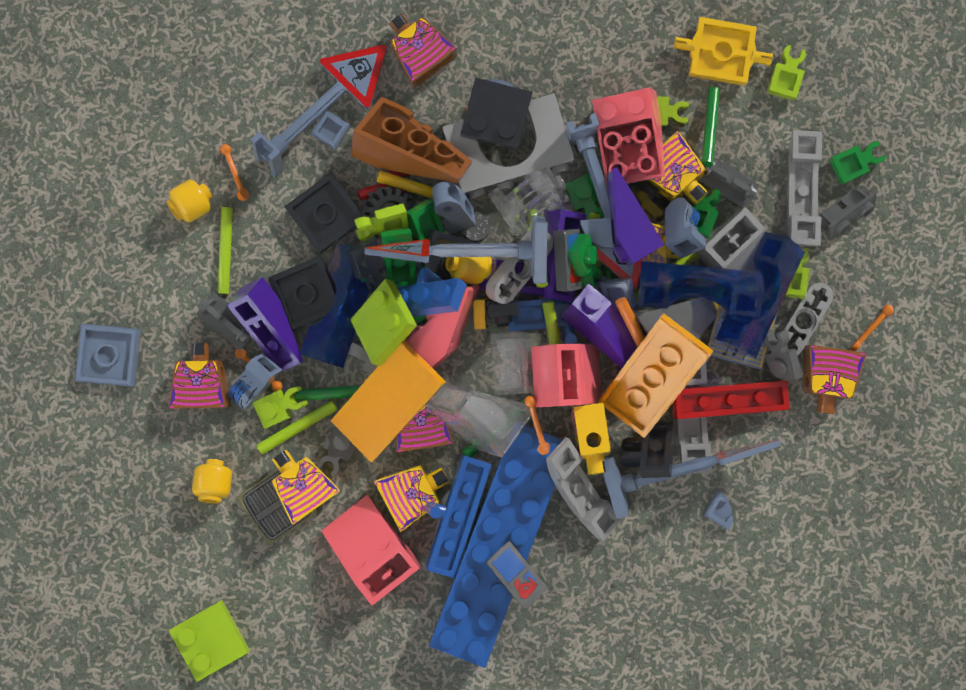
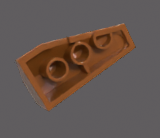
M381 97L354 129L351 156L376 168L459 183L472 163V160L447 140L441 141L436 137L429 125H422L413 118L414 113L408 108L384 97Z

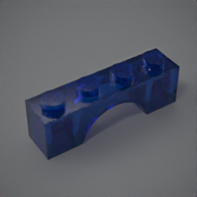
M768 232L764 233L753 256L756 268L753 290L741 308L733 312H727L715 338L732 351L756 359L805 254V251L791 238Z
M337 243L328 269L336 285L335 300L328 315L321 322L309 326L300 354L344 368L356 332L351 318L366 302L369 290L366 286L365 278H356L346 253L352 246Z
M641 262L637 306L668 309L672 303L680 299L702 298L719 304L729 315L760 317L764 297L763 272Z

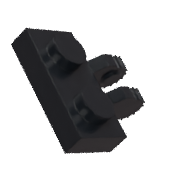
M657 422L645 438L642 436L625 437L621 442V448L628 452H623L620 455L619 463L626 467H640L641 478L671 477L676 429L674 422Z

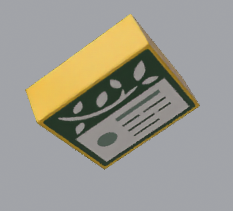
M489 298L473 301L475 330L491 327L487 314V307L490 305Z

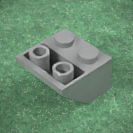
M746 207L735 212L706 240V248L695 252L733 294L776 255L766 228Z

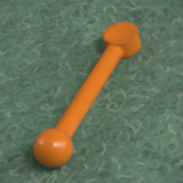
M224 144L220 147V152L225 155L238 188V199L245 201L249 198L250 194L247 189L243 188L230 154L231 147L228 144Z
M885 305L882 308V313L854 341L849 349L857 351L863 341L884 318L893 314L894 308L891 305Z
M237 349L235 351L236 358L244 360L247 364L249 363L251 358L247 356L245 349ZM274 380L270 384L274 392L283 388L280 381Z
M529 395L525 398L524 403L530 409L540 443L538 452L546 455L550 451V445L545 442L535 408L536 399L534 396Z

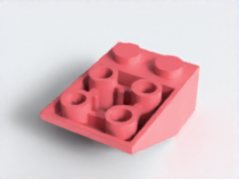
M648 87L592 100L593 110L599 122L597 134L607 188V175L616 167L627 184L664 177L662 127L656 91Z
M466 285L458 312L427 315L425 319L428 322L421 324L419 327L416 326L406 337V342L433 369L458 349L473 309V301L476 300L480 290L479 285L470 287Z
M552 344L531 347L533 387L536 399L535 407L598 403L602 396L599 349L595 345Z
M368 494L321 530L352 581L372 606L421 566V562Z

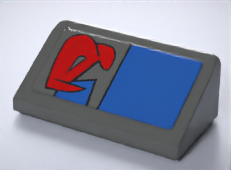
M582 229L553 231L556 290L568 292L582 289L581 276H576L567 253L577 236L582 234Z
M510 541L506 542L486 559L488 566L524 610L548 588Z

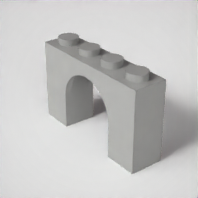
M555 93L531 100L527 115L534 134L535 147L531 155L524 162L515 166L503 167L493 164L482 154L476 140L461 137L460 133L464 120L442 127L445 140L472 160L471 166L459 182L461 191L470 200L485 197L487 195L486 191L496 188L498 192L507 191L514 188V183L525 180L526 184L542 179L541 175L553 172V175H560L570 171L569 166H573L575 158Z

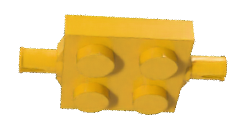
M699 17L696 34L692 40L675 36L673 49L690 51L691 63L688 76L741 86L747 84L749 70L753 63L770 66L772 63L771 58L773 57V53L756 51V26Z

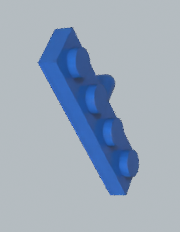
M423 268L418 274L415 285L397 288L411 315L417 317L458 312L467 284L459 278L443 280L429 269Z
M549 298L509 302L518 303L519 315L512 317L513 322L509 323V332L547 329L542 302L553 300L558 328L562 327L563 343H576L577 337L574 334V328L561 317L573 302Z
M461 455L445 506L434 502L425 504V511L432 518L437 519L441 517L425 566L426 570L455 578L492 464Z

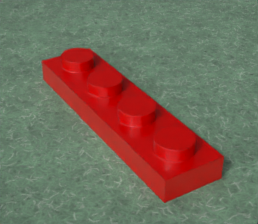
M788 381L684 388L672 403L674 419H688L790 410Z

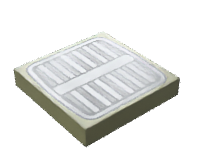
M278 469L236 497L269 546L319 512L316 508L295 524L291 523L272 483V480L281 474Z

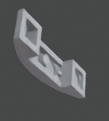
M793 130L791 133L786 197L787 229L790 245L818 247L821 245V216H818L819 162L822 160V132Z
M706 361L685 388L705 387V384H707ZM707 417L676 419L680 463L704 456H711V444L708 442ZM712 467L689 474L712 473Z
M565 437L546 458L550 476L573 513L598 540L603 542L621 520L620 518L616 519L614 509L609 501L599 497L579 465L583 459L571 440Z

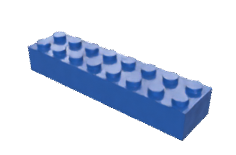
M516 421L511 429L429 647L483 668L487 665L513 597L488 566L486 559L506 542L510 541L522 557L527 560L555 487L547 467L546 458L563 441V439L542 432L545 442L550 445L549 453L542 455L538 452L540 443L536 430Z

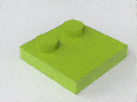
M387 279L380 284L351 318V322L371 363L379 366L389 358L417 326L394 281Z
M223 600L218 601L168 630L196 682L250 652Z

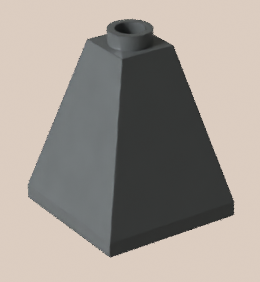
M700 297L643 313L637 316L636 319L645 337L659 318L666 314L698 339L716 318L715 313L717 309L710 298Z

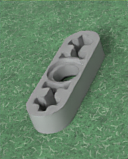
M531 230L520 241H531ZM547 232L548 256L553 247V239ZM507 257L488 280L486 285L487 296L501 304L511 302L532 276L530 259H523L524 268L520 273L516 274L515 265L519 260L518 257ZM501 284H503V285H502V289H503V292H502V293H501V290L499 289V287H500Z
M816 283L810 285L807 289L806 299L798 301L781 331L786 329L789 334V340L794 334L788 331L789 328L795 333L803 335L802 339L798 336L792 342L797 356L801 354L832 303L833 292L827 284ZM821 289L823 291L822 297L825 300L817 302L813 307L814 310H818L816 314L812 309L803 307V305H811L815 299L812 292H817ZM799 313H806L810 317L811 323L807 329H800L796 325V317Z

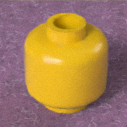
M189 179L169 191V200L166 203L178 221L184 220L187 223H191L210 211L209 200L213 197L204 183L199 185L194 180Z
M447 257L446 269L449 271L452 279L459 278L466 284L478 285L489 277L492 271L491 257Z
M207 459L206 464L195 467L192 493L198 497V501L218 504L222 503V499L230 495L232 470L223 466L224 461Z

